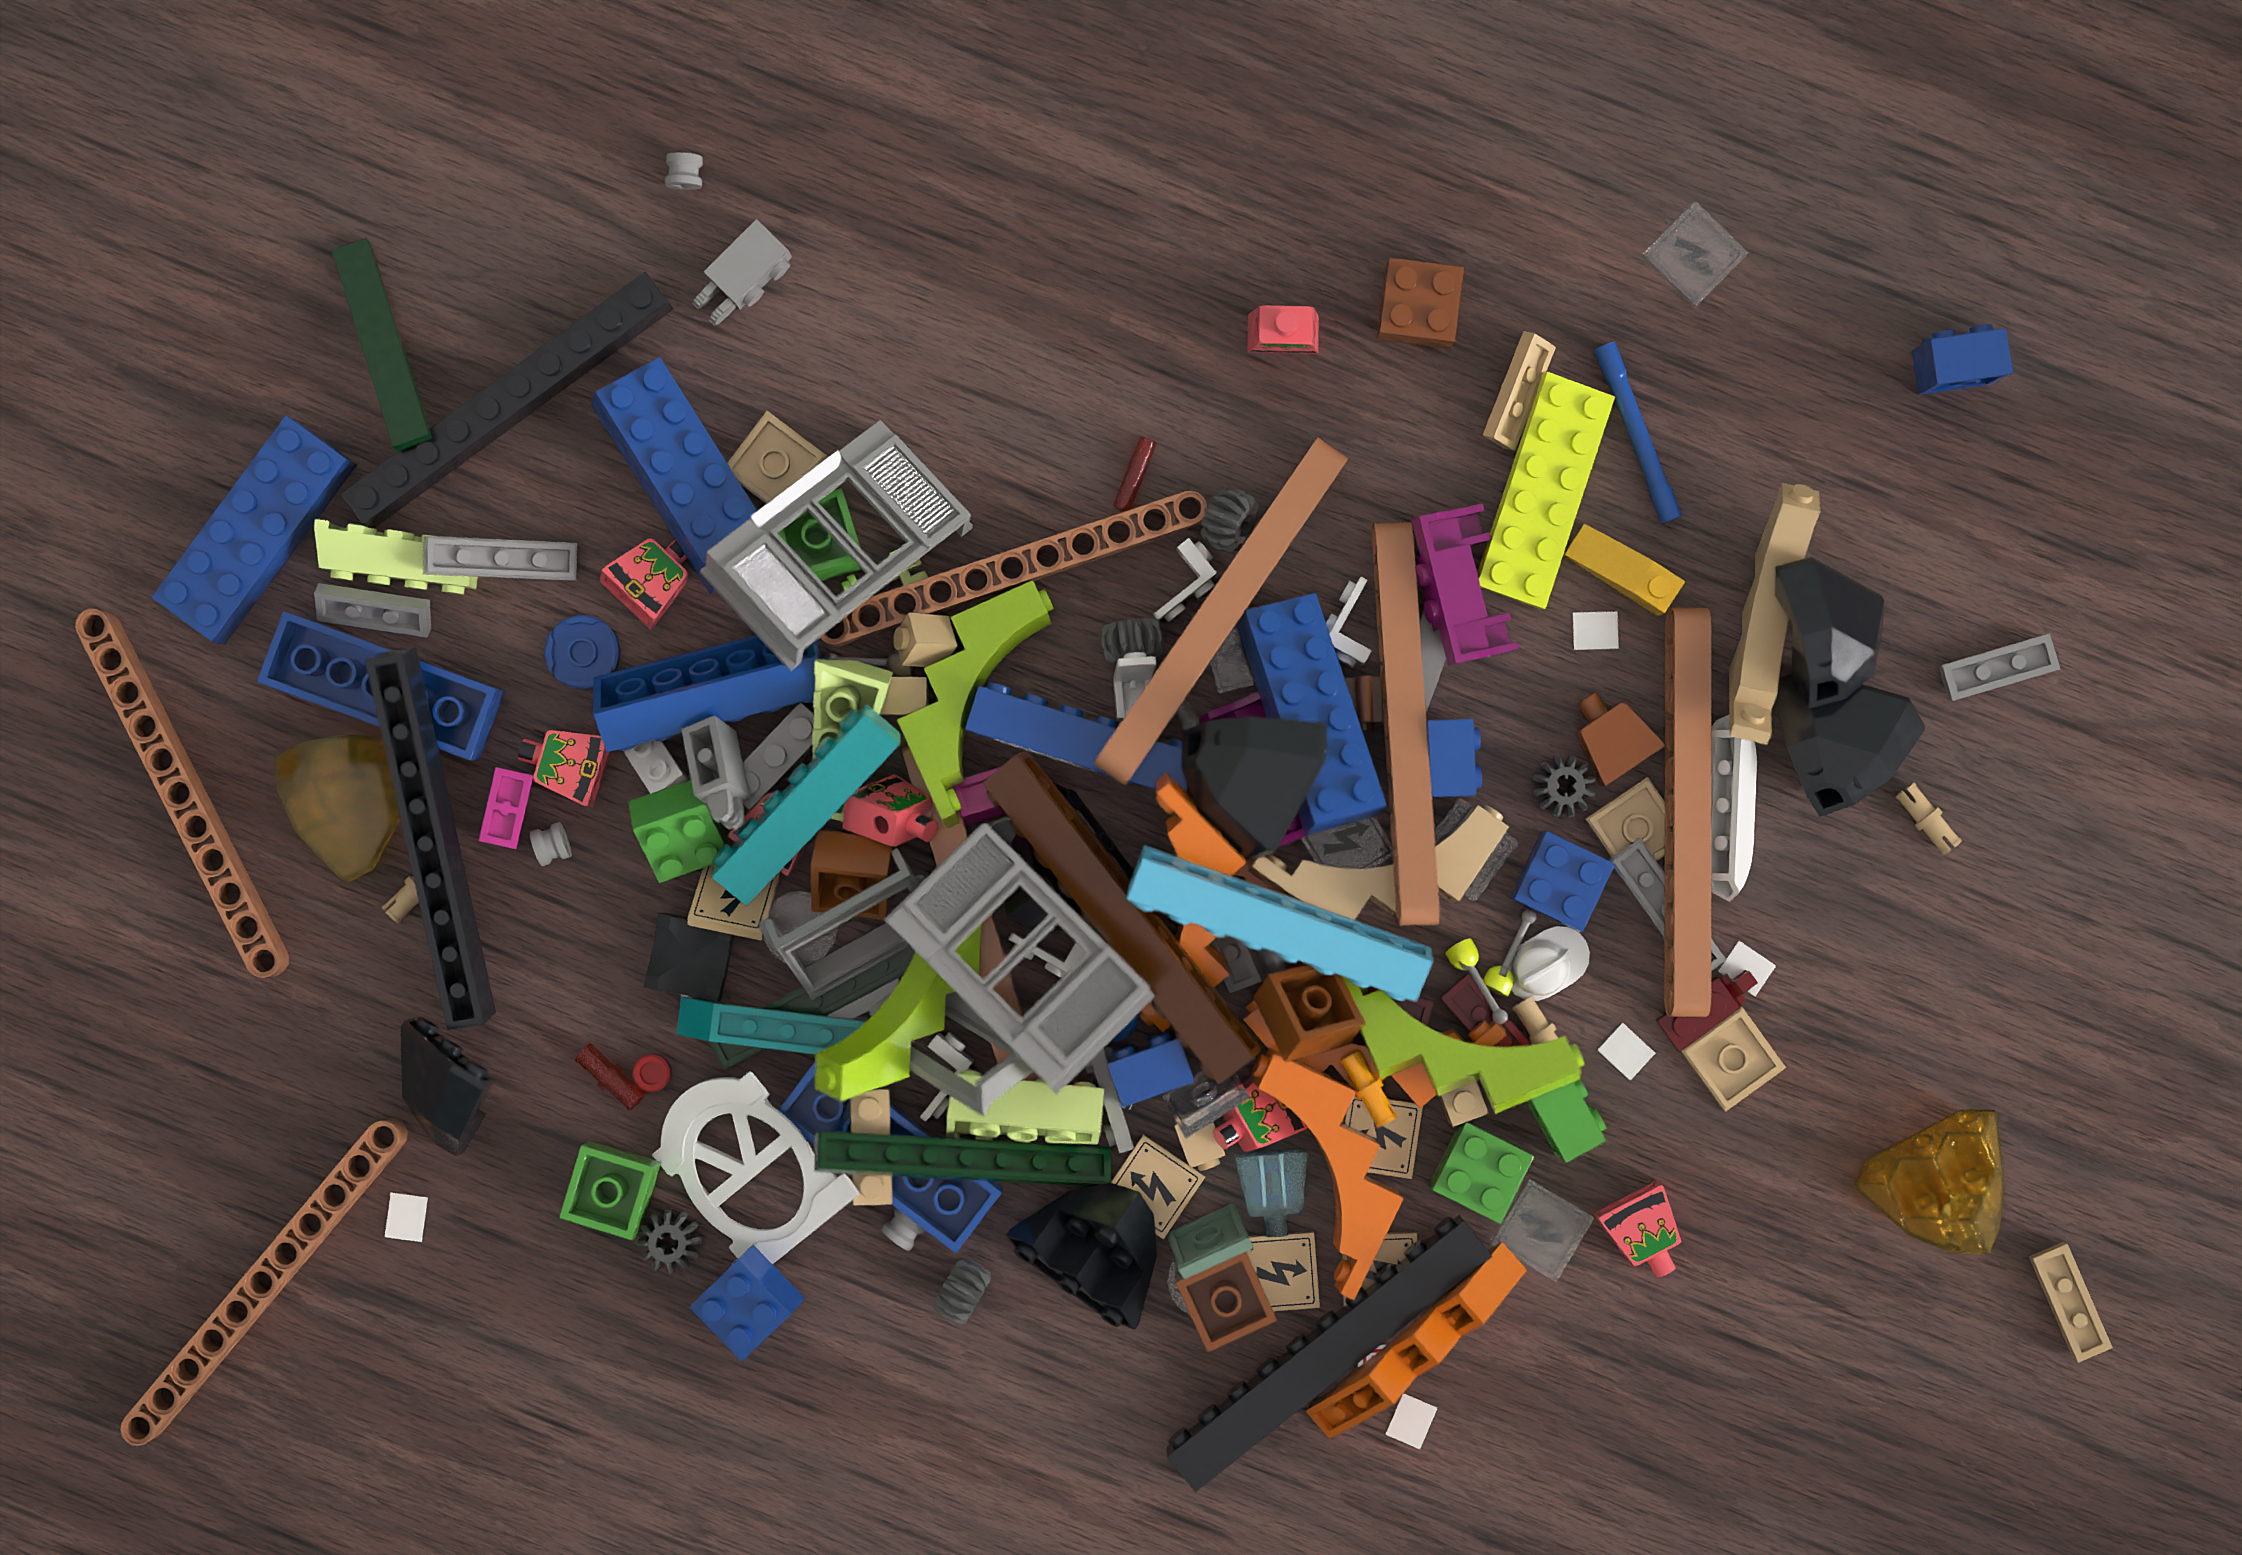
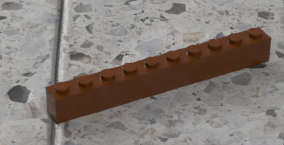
M1028 750L1015 755L983 782L988 789L987 795L996 807L1003 808L1011 819L1010 824L1013 830L1021 838H1026L1032 845L1038 862L1043 867L1050 868L1058 879L1057 884L1060 890L1068 898H1073L1082 909L1081 915L1090 927L1097 928L1104 937V942L1150 987V991L1155 995L1151 1001L1154 1010L1162 1018H1167L1176 1029L1175 1035L1185 1048H1191L1199 1059V1066L1207 1077L1215 1079L1220 1085L1263 1050L1154 910H1142L1133 905L1132 901L1127 900L1129 878Z

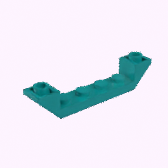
M681 997L676 1034L711 1042L816 1054L847 1038L866 1021L723 1004L699 998Z

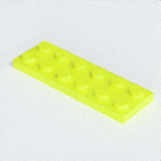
M1550 372L1542 374L1490 532L1491 540L1487 541L1477 571L1482 589L1538 609H1546L1615 396Z

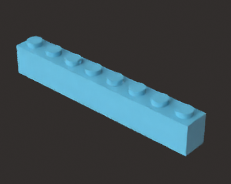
M1145 845L1128 885L1127 900L1132 901L1133 905L1142 910L1153 911L1156 909L1167 913L1176 922L1182 924L1192 922L1204 926L1207 932L1215 936L1225 937L1229 935L1240 939L1249 948L1260 950L1263 947L1276 952L1280 958L1286 961L1297 962L1300 960L1311 964L1320 973L1326 975L1336 973L1348 977L1350 982L1359 987L1368 988L1373 986L1384 990L1386 995L1396 1000H1405L1407 998L1416 1002L1433 963L1432 949L1429 946Z

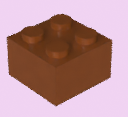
M1389 258L1385 267L1376 340L1450 349L1456 337L1464 267Z
M818 830L811 862V912L825 913L892 876L893 855L891 851H893V846L862 835ZM890 897L855 917L884 920L887 917Z
M1311 964L1269 974L1253 996L1284 1062L1347 1046L1365 1024L1342 976L1336 973L1333 975L1320 973Z
M1247 1252L1189 1278L1183 1279L1181 1274L1175 1276L1178 1289L1207 1353L1277 1321Z

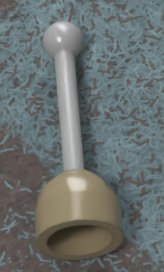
M896 649L889 654L887 659L837 657L834 653H828L824 657L826 660L859 661L872 666H886L888 671L893 672V675L896 677H913L914 666H902L899 652Z

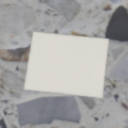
M1618 612L1573 613L1574 650L1619 649Z
M1738 941L1718 972L1723 975L1728 974L1733 979L1744 970L1750 971L1758 984L1748 990V992L1756 996L1776 965Z
M1624 1023L1598 1049L1630 1081L1655 1055V1052Z
M391 1193L385 1237L422 1242L428 1197Z
M1403 1393L1385 1435L1420 1449L1437 1411V1407Z

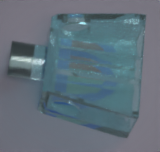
M1306 1149L1234 1154L1249 1217L1264 1216L1266 1237L1287 1236V1214L1303 1212L1308 1159Z

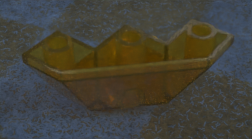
M343 734L300 742L276 756V790L294 831L341 881L348 883L373 870L400 821L383 738Z
M1995 1109L1958 1110L1866 1159L1854 1184L1856 1190L1907 1235L1951 1253L1989 1254L2000 1230L2005 1189L1998 1117Z

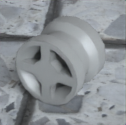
M669 153L665 155V163L669 167V174L665 177V187L677 190H698L702 188V179L699 177V168L703 166L702 156L692 153Z
M561 822L551 824L550 829L544 831L540 829L530 831L532 847L541 866L550 864L552 859L558 857L562 859L572 857L570 843Z
M896 1208L893 1219L885 1222L880 1229L894 1243L910 1251L915 1245V1237L918 1234L924 1233L925 1230Z

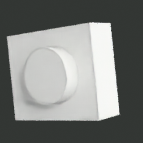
M1188 538L1176 550L1198 579L1153 614L1155 620L1160 621L1165 618L1170 622L1186 609L1182 604L1193 594L1199 599L1215 586L1212 579L1216 577L1217 572L1209 564L1213 557L1200 541L1193 544Z
M1360 577L1356 584L1352 581L1348 582L1339 601L1345 603L1338 616L1331 613L1326 622L1338 661L1352 668L1355 663L1361 666L1365 664L1372 651L1339 633L1367 582V579Z
M1133 652L1125 654L1124 658L1117 660L1113 676L1117 722L1123 721L1152 679L1156 667V657H1146V653Z
M652 740L637 744L634 748L623 751L650 794L691 780L678 766L663 741Z
M1012 932L1009 940L1015 943L1012 950L1025 939L1015 932ZM1076 942L1066 961L1036 945L1025 957L1031 960L1035 954L1047 961L1045 969L1063 978L1087 952Z
M950 1032L945 1037L938 1033L927 1046L956 1069L955 1074H960L962 1071H973L969 1066L973 1063L974 1059L963 1052L966 1045ZM941 1090L920 1118L925 1122L931 1115L938 1119L949 1105V1099L946 1098L947 1094Z

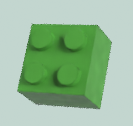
M842 488L833 490L818 503L860 547ZM808 511L777 533L821 581L862 570Z
M691 780L628 801L633 831L659 883L715 864L712 862L713 858L724 845L728 844L721 821L717 822L711 817L708 805L694 796Z
M1580 1079L1526 1101L1554 1154L1565 1163L1606 1141L1602 1134V1131L1607 1129L1596 1109L1593 1110L1591 1106L1587 1107L1583 1098L1588 1096V1093Z
M1467 1121L1457 1126L1428 1186L1433 1191L1501 1224L1534 1156L1530 1152Z
M591 1140L582 1144L559 1218L633 1240L641 1232L640 1227L644 1222L661 1162Z

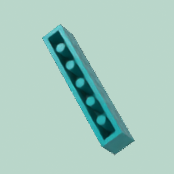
M867 704L858 712L852 709L841 721L839 727L842 729L833 739L827 736L815 749L814 754L816 757L809 765L806 766L803 763L799 765L788 779L791 784L782 793L778 790L775 791L763 805L765 811L757 820L751 817L739 830L737 835L740 838L731 847L728 844L724 845L713 858L712 862L715 865L712 878L744 905L747 906L900 744V732Z

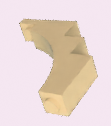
M1781 484L1755 554V579L1742 611V636L1729 668L1730 736L1766 745L1772 733L1771 709L1778 692L1781 659L1789 621L1788 615L1775 596V566L1805 558L1820 514L1819 491L1812 490L1805 485Z
M1477 805L1470 809L1460 824L1435 845L1438 893L1451 904L1460 901L1509 828V826L1502 822L1503 816L1495 809L1487 805L1483 808ZM1269 854L1266 858L1263 856L1255 859L1247 870L1280 894L1353 920L1356 919L1368 900L1397 919L1393 864L1367 869H1346L1302 860L1289 875L1285 872L1287 866L1278 858Z

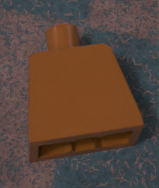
M1594 692L1577 704L1589 722L1575 731L1599 786L1608 785L1665 747L1660 738L1623 701L1607 709L1598 694Z

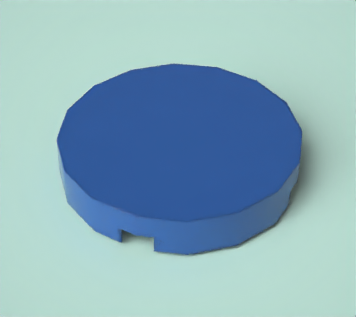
M576 615L562 620L548 635L544 650L546 664L552 675L564 685L582 690L593 688L594 677L615 672L619 666L621 654L618 637L611 627L596 617Z

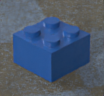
M1985 324L1969 328L1970 332L1956 335L1955 330H1944L1933 333L1930 338L1923 339V344L1912 351L1918 395L1992 385L2013 374L2006 328L1993 330V324Z
M1473 719L1426 721L1432 798L1476 795V788H1481L1482 786L1481 766L1475 765V750L1480 749L1481 742L1479 727H1474Z
M1541 831L1509 899L1575 931L1583 932L1615 863L1548 831Z
M1169 1030L1148 1037V1045L1135 1049L1134 1044L1130 1043L1112 1050L1113 1057L1107 1059V1065L1122 1107L1195 1082L1182 1044L1176 1035L1170 1036Z
M752 1245L689 1308L743 1361L806 1298Z

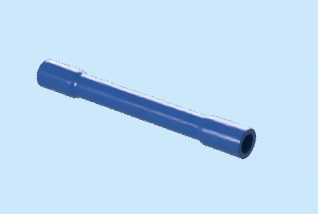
M1611 342L1596 348L1594 352L1604 378L1609 383L1613 396H1615V401L1650 488V496L1660 522L1663 524L1682 516L1672 487L1664 475L1628 382L1627 371L1616 343Z

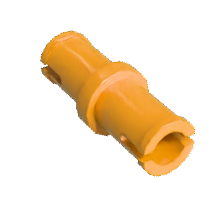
M1361 1050L1339 1061L1357 1090L1355 1093L1357 1100L1362 1099L1375 1122L1376 1128L1398 1117L1381 1089L1383 1086L1381 1079L1375 1078Z

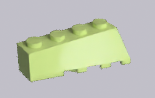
M315 519L314 530L318 565L321 569L331 571L330 578L353 581L354 574L368 576V583L390 585L391 579L404 580V587L427 590L428 584L442 585L441 592L464 595L465 588L476 590L478 577L423 575L424 536L431 535L416 537L412 533L389 529L384 530V532H377V529L348 524L347 528L329 523L326 520Z
M815 660L812 760L816 757L814 751L827 736L833 739L842 729L839 727L841 721L852 709L858 712L867 704L876 713L881 714L893 672L859 661ZM845 803L830 817L831 819L843 822Z
M969 1070L957 1074L974 1086H976V1081L983 1076L979 1072ZM1042 1078L1037 1079L1036 1082L1021 1080L993 1101L984 1117L949 1096L946 1138L959 1139L960 1134H972L976 1136V1140L992 1141L993 1137L1007 1135L1014 1142L1029 1143V1141L1036 1140L1038 1136H1045V1140L1049 1143L1098 1144L1101 1131L1104 1088H1096V1085L1089 1082H1076L1073 1085H1066L1056 1095Z

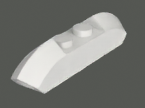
M1729 715L1716 720L1711 727V892L1730 902L1743 888L1752 861L1757 754L1755 742L1730 736Z

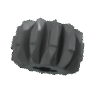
M1230 487L1219 489L1216 496L1210 498V504L1205 509V517L1201 520L1203 525L1201 536L1205 538L1206 543L1212 545L1215 549L1225 550L1230 553L1233 551L1238 552L1254 530V524L1258 520V515L1256 514L1258 503L1255 502L1253 496L1248 495L1246 491Z
M1134 618L1111 622L1102 627L1100 642L1105 660L1110 663H1117V660L1124 658L1125 654L1133 652L1146 653V657H1159L1163 653L1164 639L1159 621L1153 618Z
M1554 755V768L1546 761L1540 764L1541 769L1547 774L1546 776L1540 774L1533 775L1532 780L1543 783V788L1532 790V795L1540 796L1544 794L1546 796L1539 804V808L1542 810L1554 803L1551 810L1553 817H1559L1563 806L1567 817H1574V804L1582 811L1588 808L1587 803L1581 798L1582 796L1587 798L1595 797L1596 792L1585 789V784L1596 782L1595 776L1583 778L1582 774L1589 768L1587 763H1582L1574 769L1576 756L1569 755L1564 767L1561 755ZM1559 777L1561 780L1570 779L1571 783L1568 785V788L1571 792L1569 795H1567V792L1558 794L1556 791L1560 786L1557 782Z
M671 1208L665 1210L664 1220L655 1212L650 1216L653 1226L644 1223L640 1227L641 1232L648 1237L637 1240V1246L649 1247V1250L641 1256V1259L646 1261L653 1256L656 1259L652 1265L654 1271H658L663 1262H665L667 1274H673L676 1263L681 1269L685 1270L690 1266L687 1257L696 1259L699 1256V1251L690 1246L700 1244L703 1241L702 1236H691L690 1234L699 1225L696 1221L688 1226L683 1224L687 1219L688 1214L686 1212H681L676 1220H674V1212ZM668 1233H670L672 1239H678V1243L672 1250H669V1245L662 1243L661 1240Z
M966 1257L958 1260L935 1299L934 1310L942 1314L941 1317L950 1322L954 1321L959 1325L966 1323L991 1281V1272L983 1268V1265L975 1260L971 1261Z

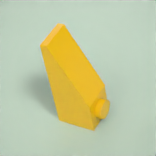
M1583 524L1564 554L1565 557L1656 616L1662 615L1667 611L1685 583L1684 580L1655 561L1587 524Z

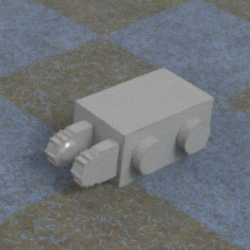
M756 219L704 271L711 282L696 296L692 304L697 309L705 307L721 291L727 299L712 312L709 321L714 326L718 325L736 307L741 309L745 304L748 307L755 304L764 293L762 287L771 278L776 281L787 272L791 265L788 261L792 258L789 250Z
M714 715L681 729L694 796L708 805L711 817L714 820L723 822L722 825L729 830H738L745 820L742 800L750 797L738 737L733 728Z

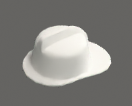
M1555 926L1520 944L1509 967L1514 978L1511 991L1524 1000L1533 996L1534 1001H1539L1556 994L1576 982L1585 973L1589 965L1590 951L1586 940L1579 932L1569 927Z

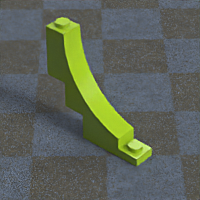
M1033 580L951 617L964 650L924 668L938 701L897 719L946 829L960 823L956 811L962 809L953 788L947 791L946 789L964 782L962 759L965 728L978 687L984 685L991 672L1018 644L1034 633L1051 625L1048 612L1054 610L1046 590L1043 589L1038 592Z
M981 924L954 950L978 975ZM915 952L900 982L877 1012L847 1038L816 1053L815 1089L843 1101L910 1077L911 1041L944 1030L946 994L955 992V990Z
M1342 976L1365 1021L1360 1034L1380 1079L1423 1062L1437 1097L1480 1079L1495 1114L1580 1079V1067L1585 1064L1577 1045L1570 1046L1566 1036L1545 1043L1522 1047H1490L1466 1043L1445 1036L1417 1021L1386 995L1384 990L1380 989L1363 996L1364 993L1368 992L1367 988L1359 987L1350 982L1348 977Z

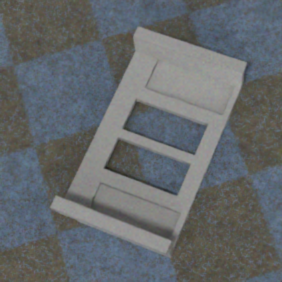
M879 420L840 451L837 450L754 513L748 521L706 552V566L700 570V573L787 669L791 671L802 663L803 650L937 544L954 531L961 537L973 528V525L969 522L971 514L904 442ZM846 480L861 493L906 542V544L879 565H876L818 503ZM806 511L819 522L866 573L865 576L838 597L834 596L777 534Z
M982 823L884 919L1045 1081L1056 1095L1155 997L1150 991V987L986 823ZM1021 886L1049 916L983 980L954 950ZM1059 924L1087 954L1021 1019L992 988Z

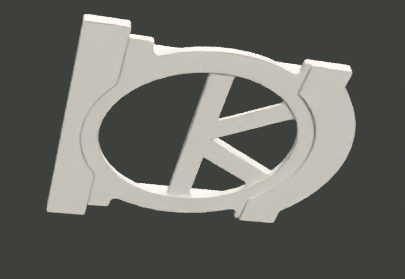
M752 1072L747 1073L741 1079L721 1077L700 1082L684 1092L670 1108L662 1128L661 1147L652 1156L656 1161L661 1162L660 1166L671 1177L675 1174L680 1175L689 1197L699 1212L715 1228L733 1240L729 1249L738 1259L754 1245L774 1264L856 1198L860 1191L845 1173L837 1177L835 1173L814 1172L815 1156L807 1140L784 1114L770 1104L766 1099L769 1096V1092ZM728 1113L732 1115L743 1161L697 1140L701 1130L711 1119ZM748 1115L766 1122L780 1133L776 1140L757 1155L747 1119ZM791 1147L799 1161L804 1180L803 1200L796 1215L788 1223L773 1229L751 1228L729 1218L720 1205ZM695 1159L709 1163L732 1174V1176L709 1194L699 1180Z

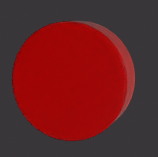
M648 1054L641 1057L633 1068L635 1084L646 1092H656L663 1089L672 1077L670 1063L659 1054Z

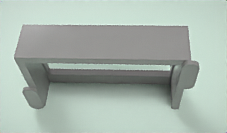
M898 848L891 851L898 865L899 872L784 936L772 919H763L759 923L760 931L770 945L779 951L809 994L811 1000L910 946L896 931L885 923L804 968L793 950L907 887L910 892L915 890L926 878L923 875L915 876Z
M955 991L946 994L945 1015L1010 1054V1056L978 1079L976 1086L912 1046L910 1071L984 1117L993 1101L1034 1070ZM891 993L869 1009L871 1016L884 1004Z

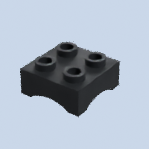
M659 913L644 988L720 1002L722 1000L735 935L689 926L688 917Z

